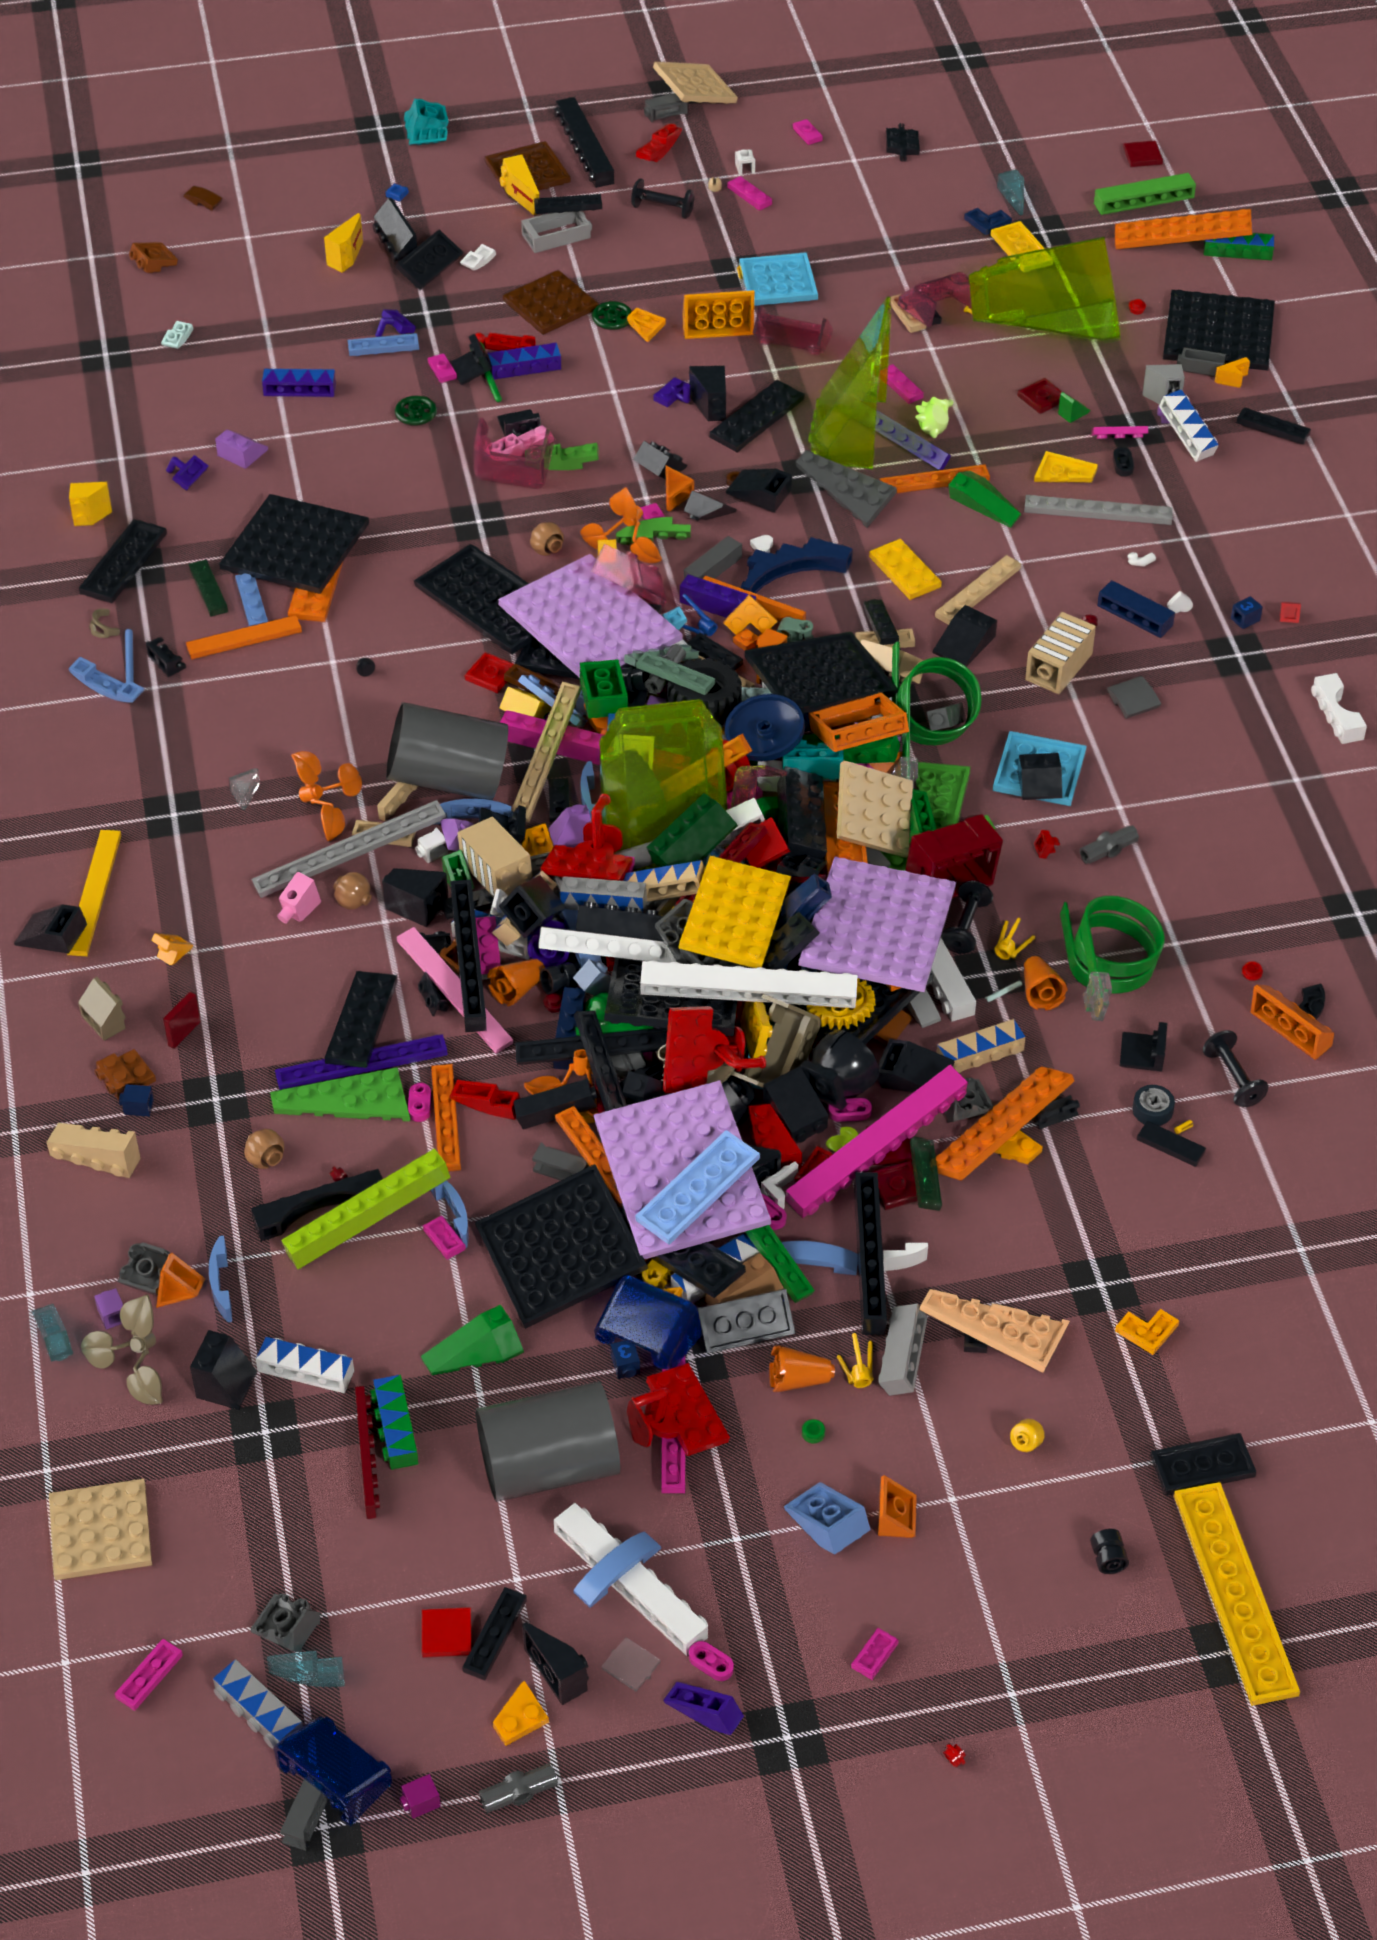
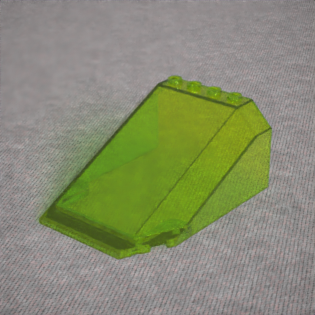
M1105 237L1001 257L997 260L996 264L990 267L986 265L979 271L969 274L973 321L1100 343L1121 340Z
M889 296L886 297L822 389L820 398L816 399V409H814L813 420L815 421L811 422V432H809L808 443H811V451L843 466L873 469L877 402L886 403L891 329V312L888 311L891 310V297Z
M701 699L618 709L615 718L608 725L609 729L605 736L602 735L599 740L601 794L606 793L611 798V802L602 810L603 824L614 825L621 830L623 846L618 851L652 842L703 793L716 800L725 811L728 810L722 727L719 722H716L712 713L706 708ZM652 864L638 869H634L633 871L635 872L659 868L660 866H658L657 864Z

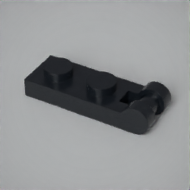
M568 778L549 779L550 822H554L569 807Z

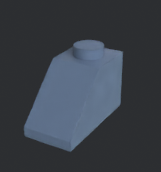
M589 959L575 974L573 979L585 992L594 996L602 992L609 993L611 976L607 972L608 968L600 961L594 962Z

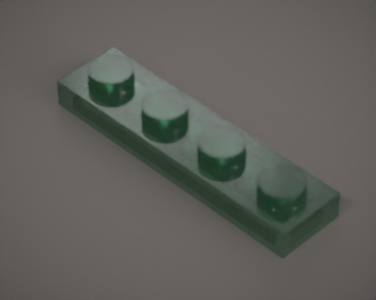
M207 559L190 563L189 570L210 617L227 613L228 606Z
M912 1137L910 1148L918 1208L940 1211L942 1199L934 1142L931 1139Z

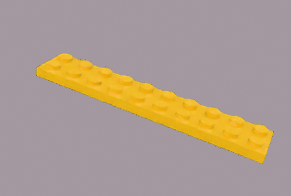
M1221 1483L1175 1491V1501L1251 1706L1299 1696L1300 1689Z

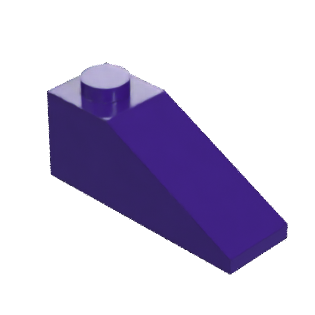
M680 1682L675 1683L663 1700L665 1704L707 1728L728 1735L733 1733L744 1717L732 1696Z

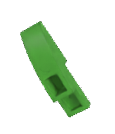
M597 443L562 449L560 444L525 450L526 465L546 470L583 469L584 462L599 460V447Z
M672 517L652 518L640 521L641 524L638 527L636 538L647 537L653 543L654 537L659 539L676 537L678 540H685L691 538V525L673 524ZM635 525L627 526L616 533V541L622 545L634 543L632 538Z

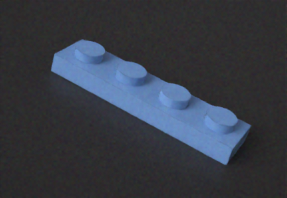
M417 333L351 339L348 340L349 356L419 350Z
M245 573L235 575L248 625L253 626L268 622L256 579Z
M532 674L530 676L521 675L518 682L552 707L556 699L554 690L546 685L543 687L539 684L540 680ZM574 708L569 721L575 726L584 727L588 720L582 717L584 714L580 710Z

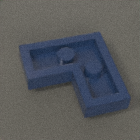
M975 208L964 215V219L984 235L990 234L991 229L1012 223V217L1002 210L988 216L979 208Z

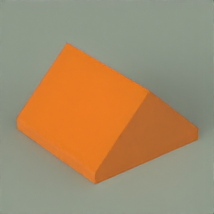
M885 1475L881 1476L878 1536L913 1538L916 1536L917 1495Z

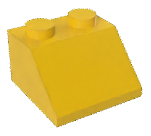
M107 482L70 483L69 501L74 526L94 525L112 512Z
M507 687L499 707L504 711L509 710L543 719L544 715L552 709L550 705L538 696L512 687Z

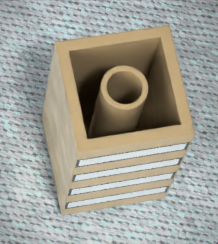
M1061 612L1029 650L1025 680L1060 694L1092 655L1096 626Z
M493 816L457 832L459 849L462 850L469 872L493 897L495 896L496 889H501L509 896L517 886L533 878L530 854Z

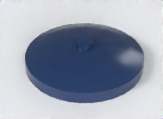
M776 694L758 695L741 702L731 711L725 723L727 741L743 733L752 749V752L746 755L751 761H770L788 754L799 744L805 731V722L799 706L789 698Z

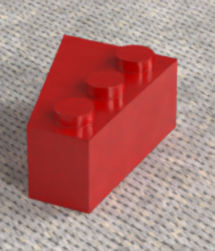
M771 1104L749 1106L748 1123L753 1146L779 1150L781 1152V1168L796 1162L798 1169H801L802 1152Z

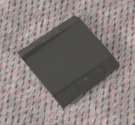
M965 1079L968 1082L967 1093L960 1101L955 1100L951 1103L949 1109L944 1112L947 1117V1123L985 1114L993 1109L994 1105L979 1079Z
M143 1242L133 1244L128 1251L130 1259L121 1268L120 1277L117 1282L158 1295L161 1270L171 1252Z
M275 1593L252 1626L251 1633L294 1652H302L303 1645L317 1624L320 1625V1612L313 1610L306 1599L301 1598L293 1601L287 1594Z

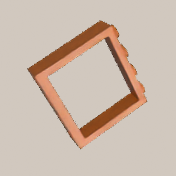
M882 692L808 713L811 731L834 752L909 732L906 712ZM880 697V703L875 702L874 699ZM875 715H883V717L875 718L872 720L864 721L839 729H831V727L839 726L842 724L850 723Z

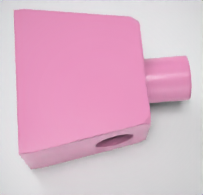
M300 872L294 875L280 895L279 900L283 909L277 917L283 923H287L291 918L300 922L321 903L313 879Z

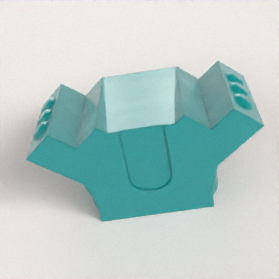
M414 98L410 110L404 114L409 146L436 144L446 141L449 123L446 107L440 103H432Z

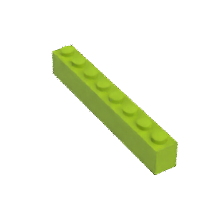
M434 1148L285 1237L281 1241L288 1257L295 1267L300 1269L450 1179L446 1162Z

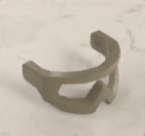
M97 609L93 612L89 625L92 635L99 638L119 635V628H109L98 621L100 616L109 615V609ZM96 625L104 630V634L96 631Z

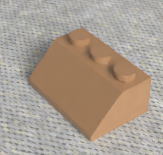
M759 1253L742 1263L745 1265L746 1272L717 1297L713 1298L705 1293V1302L708 1305H713L784 1288L774 1267Z

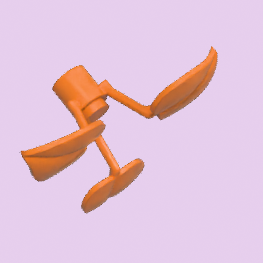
M627 487L615 493L609 500L611 509L617 515H623L619 522L607 532H604L602 527L595 523L585 525L580 531L584 541L591 547L598 549V540H608L606 536L623 522L627 526L635 525L632 538L634 543L630 546L632 554L638 560L646 563H657L663 559L652 540L647 537L636 538L638 527L641 524L639 519L643 516V510L635 504Z
M307 751L293 753L291 756L295 762L297 773L305 784L299 790V797L305 803L311 801V804L323 805L321 808L322 825L327 842L332 841L343 832L345 818L339 808H334L332 803L318 799L323 795V791L342 786L343 793L346 796L352 797L357 795L362 788V779L359 771L350 763L342 764L338 769L340 782L321 787L315 784L319 780L317 775L321 773V764L317 756Z
M579 1049L574 1052L573 1063L569 1064V1070L562 1083L556 1077L542 1076L530 1082H525L524 1087L529 1093L534 1095L567 1084L573 1070L580 1076L587 1074V1078L591 1086H593L591 1077L593 1072L585 1049ZM593 1108L586 1112L594 1117L595 1114H598V1109Z

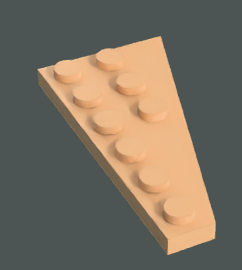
M932 1289L928 1291L919 1308L920 1311L1042 1373L1046 1369L1070 1322L1064 1319L1061 1322L1051 1320L1050 1316L1041 1315V1317L1029 1315L1025 1310L994 1303L989 1306L981 1304L980 1300L971 1299V1301L959 1299L957 1295Z

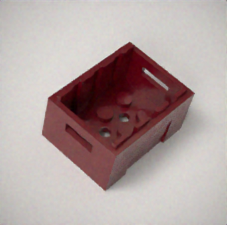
M983 814L937 830L919 833L912 836L905 871L956 882L952 898L958 896L959 886L966 881H979L986 886H991L994 884L1003 839ZM992 852L991 859H990V862H989V861H988L989 853Z

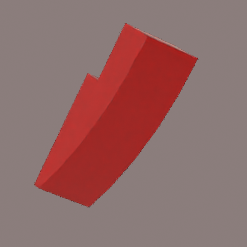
M457 1080L450 1094L452 1100L469 1108L513 1120L516 1119L514 1100L521 1099L519 1092L499 1090L497 1084Z

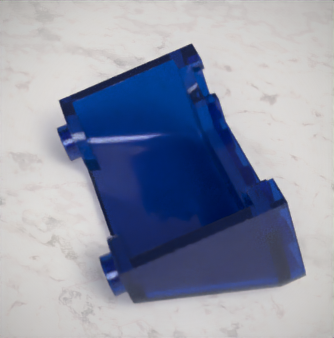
M624 1275L617 1283L594 1329L595 1339L600 1343L612 1344L616 1337L650 1351L654 1365L665 1370L675 1368L702 1335L699 1312L693 1303L628 1275Z
M317 1717L280 1740L274 1746L277 1767L285 1774L289 1771L293 1775L298 1773L330 1799L331 1806L334 1809L337 1807L344 1812L341 1819L350 1827L392 1784L390 1767L384 1761L378 1762L337 1729L335 1723L329 1717Z

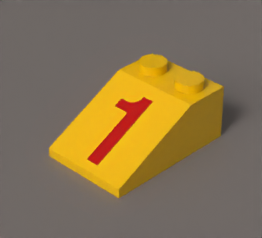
M523 155L504 158L503 166H501V186L505 188L507 194L533 215H537L535 214L534 198H539V191Z
M357 213L324 237L327 266L341 273L354 264L363 243L360 213Z

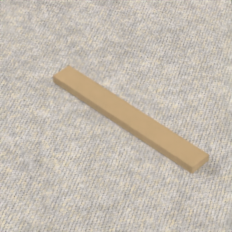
M562 682L511 809L514 812L518 805L526 807V822H530L582 690L581 686Z

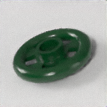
M608 301L594 308L592 319L597 326L603 329L617 330L629 325L627 316L632 310L624 303Z
M415 395L400 400L395 406L394 412L396 418L402 423L417 426L433 420L437 414V406L430 398Z

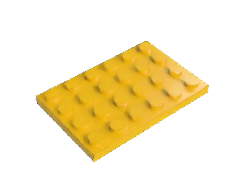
M710 856L680 939L679 949L752 968L762 967L791 876Z

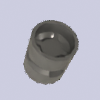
M643 1053L611 1056L616 1074L620 1080L627 1077L628 1071L631 1072V1070L636 1071L639 1068L644 1069L648 1067Z

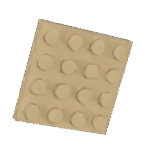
M654 63L653 68L657 71L658 75L663 78L665 83L670 86L672 91L683 102L695 101L697 103L710 102L713 104L716 102L724 104L737 102L738 97L709 64Z
M848 761L841 762L837 839L904 858L908 857L913 781Z
M144 1479L49 1493L55 1580L152 1565Z

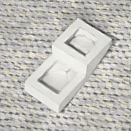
M481 244L475 252L470 251L460 263L467 268L477 270L496 256V252L494 249Z
M905 1243V1250H883L884 1271L908 1268L927 1260L928 1243Z

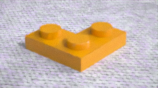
M749 594L723 623L735 635L740 633L749 623L753 624L763 634L767 628L770 629L777 622V619Z
M1160 1309L1147 1323L1128 1311L1116 1325L1115 1332L1154 1355L1179 1326L1180 1320Z

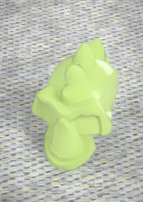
M932 397L930 401H922V405H916L919 414L915 418L919 421L921 430L934 439L941 434L948 425V408L953 405V400H941Z

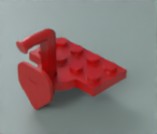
M601 794L591 811L592 822L586 823L583 827L584 842L579 843L575 848L566 847L565 845H554L543 862L541 871L546 875L558 877L624 880L626 873H628L632 866L633 859L624 855H614L623 846V835L617 826L602 823V810L611 802L608 794Z
M711 1006L669 1008L663 1091L665 1093H675L707 1084L708 1071L717 1069L724 1062L728 1066L735 1068L736 1072H741L742 1068H765L766 1059L764 1056L744 1058L745 1035L738 1026H735L734 1036L728 1037L717 1028H712L713 1008Z
M689 1363L647 1376L646 1383L651 1392L635 1398L631 1397L628 1403L627 1416L632 1439L643 1447H650L653 1435L666 1439L677 1438L686 1456H690L729 1442L730 1436ZM646 1405L643 1413L640 1407Z

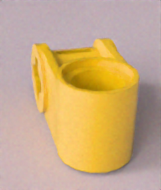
M651 1259L647 1265L648 1269L642 1272V1279L644 1280L642 1292L645 1295L647 1291L663 1289L674 1274V1272L654 1259Z

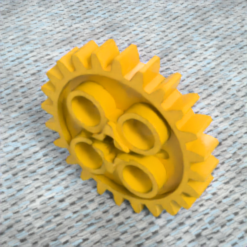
M857 978L855 1008L806 1005L807 1012L820 1018L821 1027L829 1024L830 1029L837 1026L840 1030L844 1025L847 1029L850 1028V1024L857 1027V1021L864 1023L865 1017L870 1018V1012H874L876 1002L872 986H867L866 980L860 982V979Z

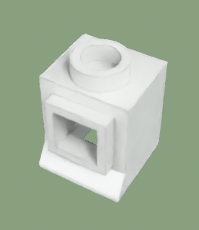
M743 149L736 151L735 164L739 175H742V164L747 163L750 164L751 172L755 173V158L752 150Z
M437 827L433 832L417 839L416 853L420 858L423 857L427 863L448 854V850L443 845L446 843L444 835Z

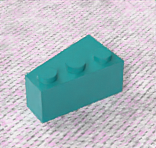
M801 739L791 752L782 756V772L786 766L808 773H816L819 776H823V779H839L840 763L844 760L843 750L834 752L826 744L818 743V746L807 744V740Z

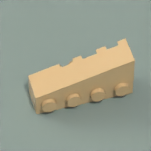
M58 1123L47 1141L49 1154L55 1159L67 1160L76 1165L88 1166L94 1170L109 1172L118 1177L130 1178L141 1159L134 1131L121 1134L117 1129L104 1132L101 1131L100 1127H92L90 1130H87L82 1125Z

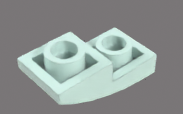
M176 321L172 330H167L161 344L178 349L190 336L194 329L193 325Z

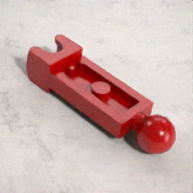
M480 332L475 333L478 340L485 344V349L503 351L536 346V338L534 336L523 335V337L489 332L488 337H485Z

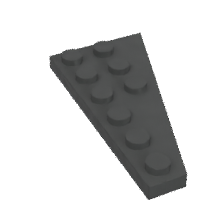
M807 450L796 461V467L807 477L815 480L820 488H824L830 497L844 509H848L853 517L861 520L866 528L869 527L897 493V488Z

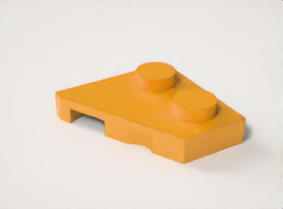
M637 307L627 316L628 323L646 342H649L666 325L665 318Z
M546 823L526 829L525 841L522 843V847L530 854V857L551 852L553 844Z
M1019 1130L994 1153L1001 1154V1158L1014 1159L1017 1162L1029 1164L1042 1152L1043 1146Z
M523 1681L493 1721V1727L504 1745L507 1746L549 1723V1717L527 1683Z

